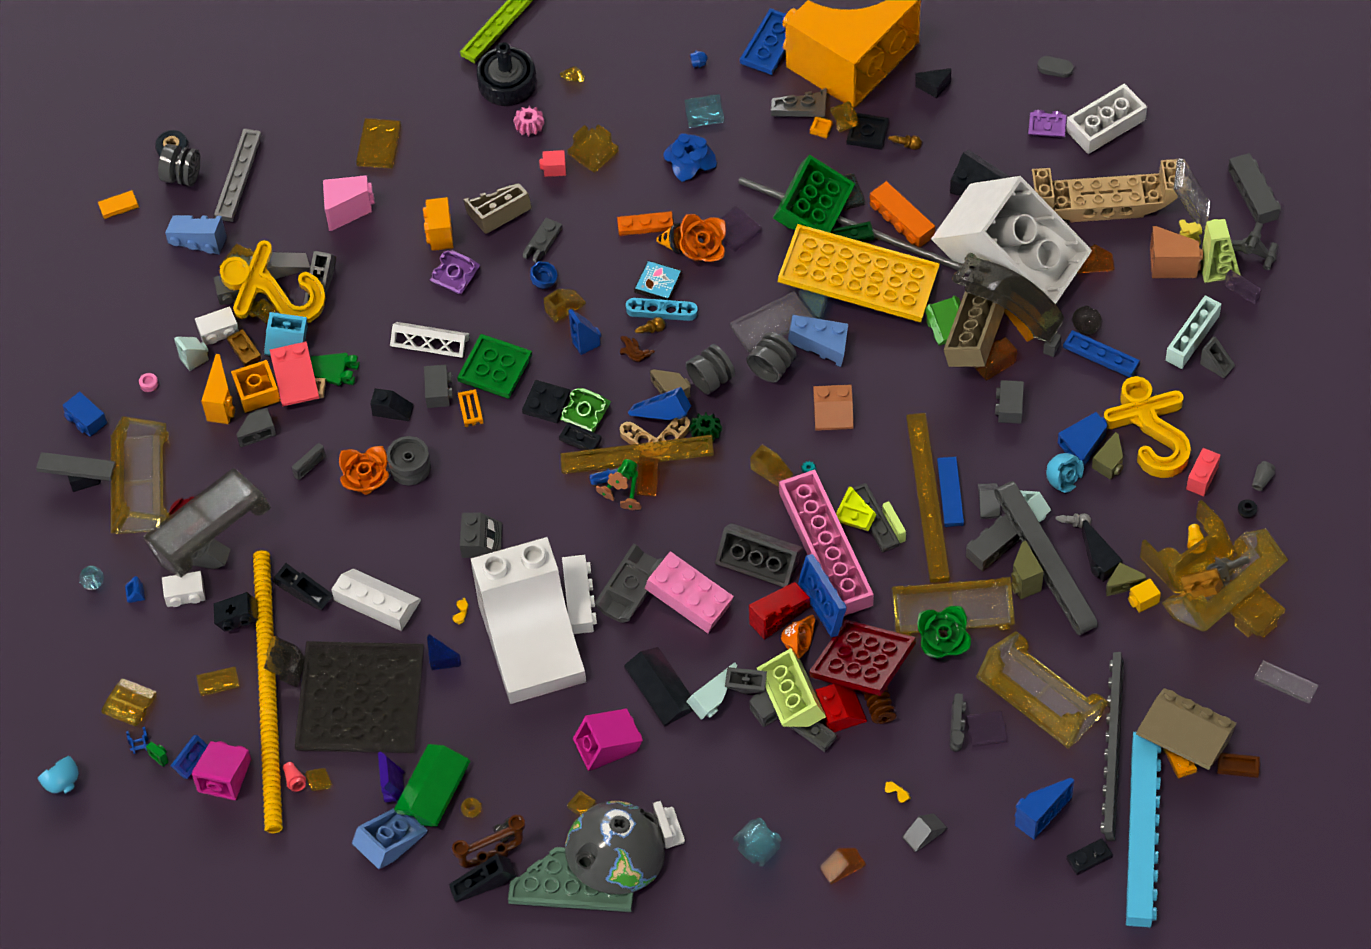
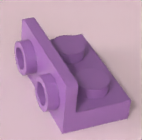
M1043 110L1030 112L1028 135L1065 138L1066 115H1063V112L1053 111L1052 114L1045 113Z

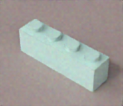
M1206 295L1203 297L1168 346L1165 361L1181 369L1185 366L1219 318L1221 303Z

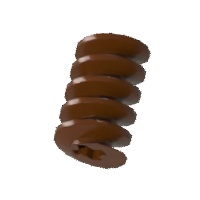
M888 688L885 689L881 696L862 691L873 723L884 724L895 720L897 717L896 713H893L894 707L890 706L892 700L888 699L890 697V694L886 692Z

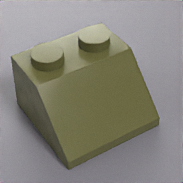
M1023 541L1013 564V573H1011L1012 583H1010L1013 593L1018 594L1020 600L1042 591L1044 571L1026 541Z

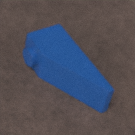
M573 309L568 310L572 343L580 355L600 346L601 333L597 327L594 328L590 321Z
M682 387L633 404L628 414L629 416L665 420L681 419L687 415L691 404Z

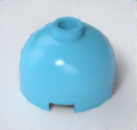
M1069 453L1058 454L1047 465V479L1055 489L1064 493L1070 492L1076 487L1073 484L1077 481L1078 477L1082 478L1084 464L1075 455Z
M69 756L56 762L55 766L45 770L37 778L47 791L51 793L64 791L66 794L75 787L73 783L78 779L79 772L75 761Z

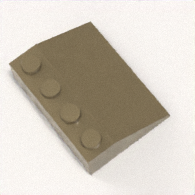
M1164 688L1152 704L1136 735L1209 770L1230 742L1237 723L1228 717L1213 712L1209 708L1194 703L1191 699H1186L1174 691Z

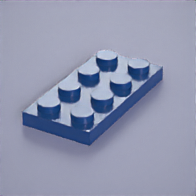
M769 9L742 54L740 64L770 75L774 73L786 52L783 49V43L786 39V28L782 25L785 13Z
M813 554L806 555L798 585L810 597V604L830 637L838 636L844 614L846 613V604L841 600L837 590L831 584L828 575L825 574Z

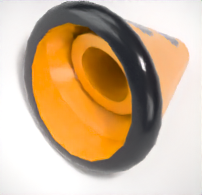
M681 223L673 224L671 228L656 239L659 244L673 250L677 254L682 253L679 246Z

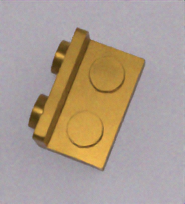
M1214 568L1182 576L1181 581L1184 590L1179 594V599L1183 603L1218 594L1224 586L1218 569Z

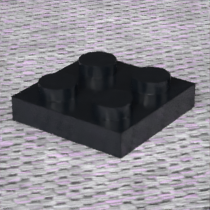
M535 379L522 408V414L558 424L563 409L570 397L571 390Z

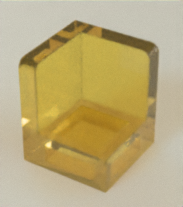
M850 101L830 108V112L836 120L838 132L858 125L857 112Z

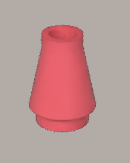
M293 762L284 764L283 770L287 787L293 792L304 789L306 786L304 775L296 768Z

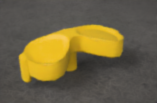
M465 598L457 601L456 604L461 612L454 615L452 619L457 624L463 623L467 614L468 603Z
M892 781L886 782L885 792L897 791L899 802H906L911 798L909 793Z

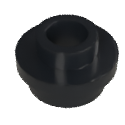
M1242 500L1238 504V512L1243 518H1251L1257 513V505L1252 500Z

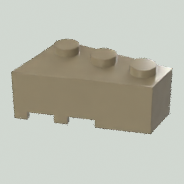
M519 183L497 189V192L486 195V193H482L478 198L469 200L468 197L463 199L468 216L485 234L532 209L529 194Z

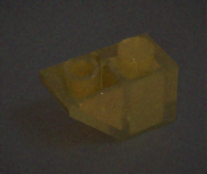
M557 289L543 298L545 311L555 323L569 315L568 310L573 309L575 311L586 304L584 299L575 290Z
M763 444L750 457L751 470L778 487L780 481L793 476V473L780 456Z

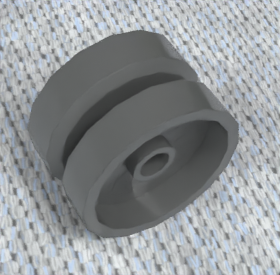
M405 436L393 441L387 451L390 474L395 481L402 485L410 486L419 484L429 476L431 463L428 447L424 441L418 437Z

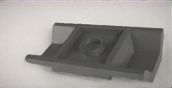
M633 543L595 601V606L604 615L620 623L629 621L649 593L645 589L648 578L664 558L656 559L645 554L638 545Z

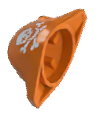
M809 615L800 621L792 622L781 634V640L786 649L791 648L798 658H801L811 645L815 625V617L813 615Z

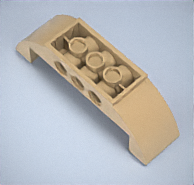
M1179 159L1161 160L1158 174L1052 181L1050 168L1032 169L1034 190L1062 219L1070 220V222L1142 218L1144 215L1166 207L1184 191Z

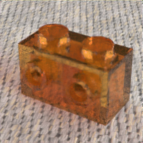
M1006 337L1002 340H997L991 347L985 366L975 367V369L987 381L1016 363L1017 349Z

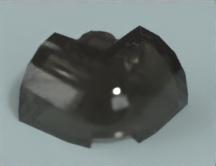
M277 636L272 637L266 653L267 659L264 669L280 675L279 680L297 687L304 668V655L300 648L293 643Z

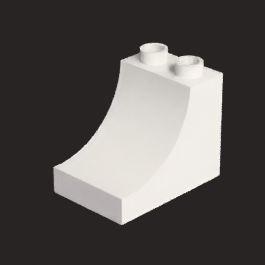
M1021 176L969 184L931 238L952 261L973 265L998 276L1006 275L1008 282L1028 295L1040 308L1055 306L1092 252L1088 245Z
M545 537L471 558L479 608L510 704L586 683L585 670L570 624L558 568L548 538Z

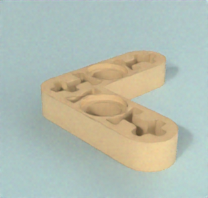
M686 416L681 419L675 418L657 438L632 422H624L620 426V436L653 460L660 461L690 431V420ZM683 423L685 424V427H684V426H680L679 429H678V424H680V425H682ZM673 435L675 439L673 441H666L665 437ZM646 438L648 442L646 444H639L638 440Z

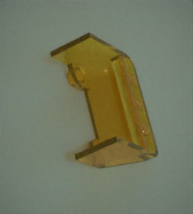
M1202 499L1198 502L1196 518L1203 524L1204 530L1209 535L1180 555L1174 548L1170 547L1157 552L1146 539L1142 541L1140 558L1175 593H1181L1184 590L1181 581L1182 576L1206 571L1208 565L1215 563V557L1220 559L1226 557L1231 560L1234 555V547L1223 521Z

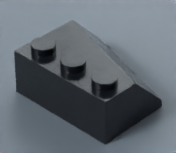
M970 150L963 152L951 178L950 193L962 196L969 184L1009 178L1010 176Z

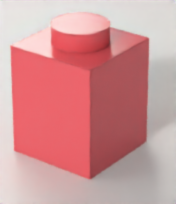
M564 150L543 151V159H540V170H544V177L566 176Z

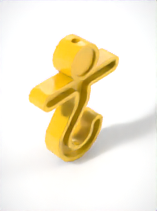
M266 240L260 241L257 244L249 266L240 257L227 258L221 264L220 275L222 283L231 290H239L233 306L234 314L239 319H244L248 316L257 293L265 294L278 313L307 317V323L319 317L324 309L326 298L323 285L316 276L309 272H302L298 276L300 288L307 291L310 295L309 301L303 306L291 304L276 280L267 270V265L272 255V246Z
M1139 376L1130 377L1122 385L1120 396L1122 405L1109 408L1104 412L1103 417L1108 424L1107 429H1114L1133 423L1140 427L1143 433L1169 447L1173 454L1169 457H1161L1155 454L1151 447L1142 446L1138 450L1137 463L1143 471L1151 476L1159 478L1174 477L1180 474L1188 464L1191 452L1190 442L1184 432L1160 419L1158 416L1180 410L1184 396L1180 391L1175 390L1151 397L1152 386L1148 380Z

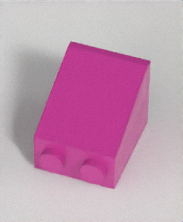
M627 708L586 715L573 737V741L588 771L637 752L643 741L642 735L638 732L634 719Z
M210 741L192 772L197 791L236 801L251 761L249 750L243 746L234 747L225 742Z

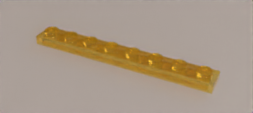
M712 435L561 453L562 473L620 467L624 459L632 460L639 465L713 456Z

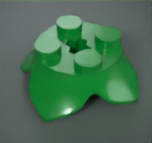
M949 606L941 612L928 609L919 613L917 627L922 637L921 648L927 656L942 658L948 655H960L970 648L971 637L966 632L967 616L962 606ZM939 631H947L948 637H941Z

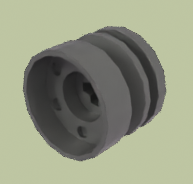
M166 144L159 159V179L169 183H175L177 180L180 185L193 186L200 170L199 150L195 148L190 149L189 147H185L182 150L178 145Z
M767 332L747 356L746 360L749 368L757 376L773 383L782 377L786 368L797 357V352L793 345L783 336Z
M715 344L704 349L701 352V356L696 355L686 362V369L691 380L704 394L709 395L719 388L720 383L725 384L735 376V370L729 357Z

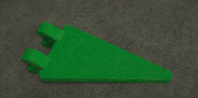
M347 353L310 357L315 378H325L326 382L340 385L341 382L354 385L355 377H353V371H345V368L347 366L350 369H358L360 363L357 361L358 357L356 355L348 356Z

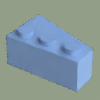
M792 315L788 341L807 352L812 351L819 354L822 359L827 358L834 361L837 366L841 367L845 352L848 324Z

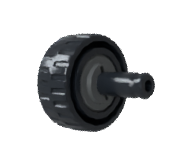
M501 42L496 46V49L487 52L478 63L476 74L479 91L487 101L493 104L513 106L528 99L535 90L536 70L534 62L521 49L510 47L508 43Z

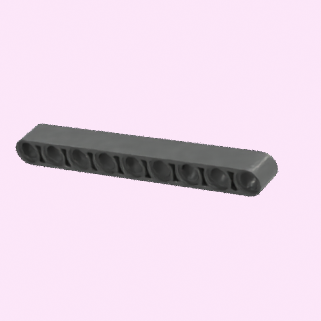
M1010 481L995 488L994 493L1021 541H1026L1044 571V580L1075 632L1081 635L1096 628L1098 624L1093 612L1016 483Z

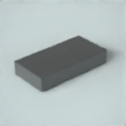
M316 444L292 466L294 477L297 480L302 479L326 457L322 444Z

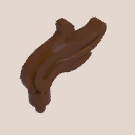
M621 336V341L624 342L626 347L620 350V354H626L635 362H640L655 352L648 349L639 350V344L635 338H632L631 341L630 338Z

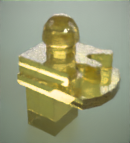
M260 299L257 302H253L249 315L251 317L258 316L265 324H268L270 312L275 313L276 309L265 299Z

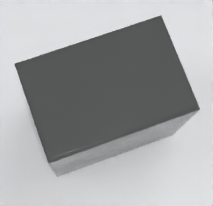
M1050 332L1044 343V354L1052 357L1055 356L1061 343L1060 334Z

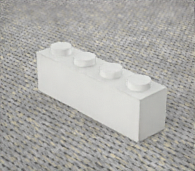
M585 555L562 557L567 610L573 634L594 632L593 624H597L596 612L592 613L591 607H595L594 595L590 596L589 593L590 590H593L592 579H588L587 575L591 573L590 562H586Z

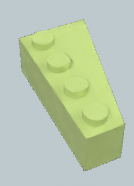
M1213 219L1206 221L1202 247L1203 260H1201L1204 283L1241 278L1226 220Z

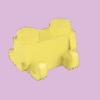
M1180 220L1181 231L1179 234L1199 241L1200 245L1201 224H1196V222L1186 223L1185 220Z

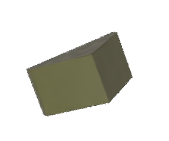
M1119 563L1107 583L1106 595L1110 596L1130 591V588L1146 580L1145 574Z

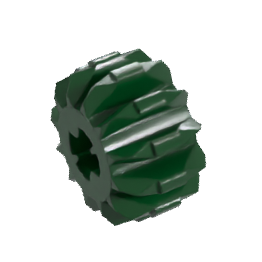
M707 412L703 416L698 413L697 418H692V424H690L691 436L698 443L704 441L706 445L707 441L714 443L715 439H719L722 426L720 419L715 418L714 413L708 416Z

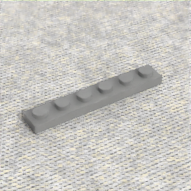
M243 129L214 213L215 218L216 216H222V220L233 222L262 137L261 131Z

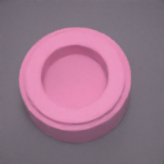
M152 373L143 374L139 378L140 388L144 392L156 390L158 387L156 375Z

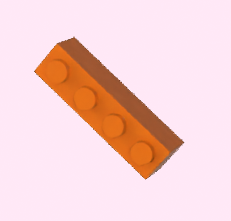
M887 181L870 193V206L881 213L887 222L894 225L897 232L902 233L909 243L922 247L934 236L935 225Z

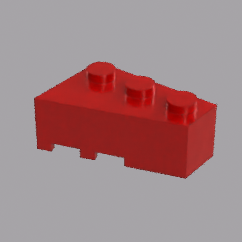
M796 582L786 585L749 604V624L765 640L810 608V597Z

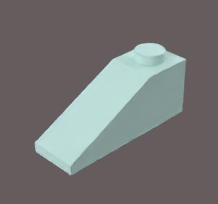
M734 662L729 667L736 668L737 664ZM727 668L692 694L686 701L701 720L706 716L710 718L719 711L717 707L721 704L727 691L725 687Z

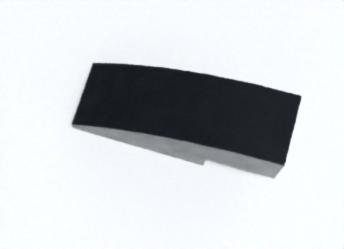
M287 563L282 566L272 581L292 596L319 610H322L333 597L331 592L304 572L299 573Z

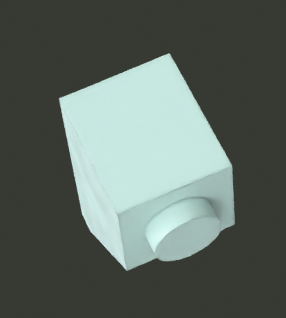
M177 336L174 338L180 360L189 371L209 360L207 355L209 350L204 342L200 343L196 337Z
M1020 490L1038 522L1043 521L1051 509L1041 493Z

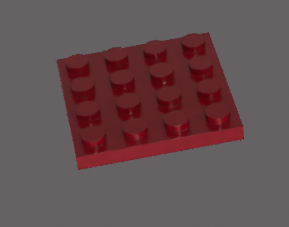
M845 619L838 636L831 639L809 671L810 677L881 696L915 646L916 638Z

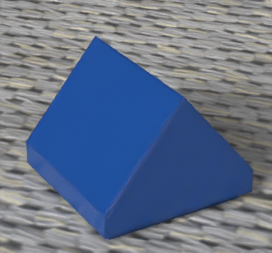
M135 576L125 586L128 603L145 600L143 583Z

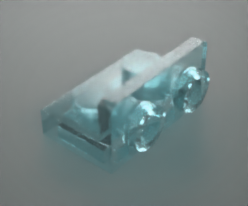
M719 94L685 100V112L689 128L724 122Z

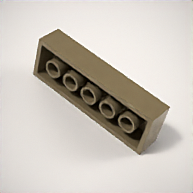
M1006 275L970 276L944 347L949 367L985 366L1011 294Z

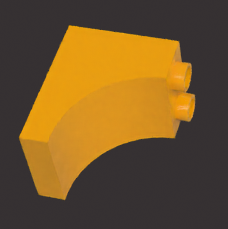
M807 0L798 10L795 8L789 10L783 19L782 25L786 28V39L783 43V49L786 50V67L821 89L827 88V93L854 109L919 43L921 0H885L877 5L852 10L824 7Z

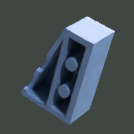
M173 215L165 232L168 243L173 246H183L191 250H201L209 254L215 253L219 255L227 238L222 216H216L215 219H208L207 216H202L201 219H193V216Z

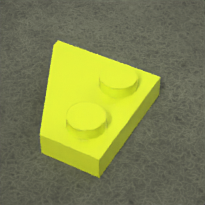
M849 486L836 512L838 520L842 524L869 531L876 513Z

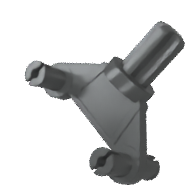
M1257 222L1254 230L1250 232L1247 238L1231 241L1233 250L1242 251L1244 254L1254 253L1265 258L1263 269L1270 270L1272 262L1276 260V251L1279 245L1274 242L1271 243L1268 251L1260 240L1263 224Z

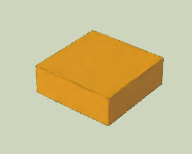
M815 117L810 128V134L827 138L833 121Z

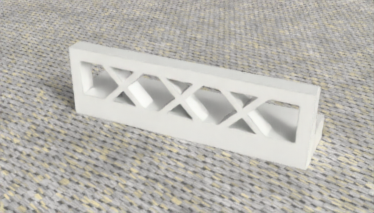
M396 322L392 325L390 346L463 358L465 342L469 339V333ZM396 333H403L408 340L404 343H397ZM416 336H421L426 343L422 346H416L412 339ZM435 338L440 339L444 346L440 349H435L430 342ZM453 341L460 342L459 352H453L448 345Z

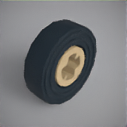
M177 130L165 131L156 140V150L159 156L166 144L178 145L182 150L188 147L186 136Z

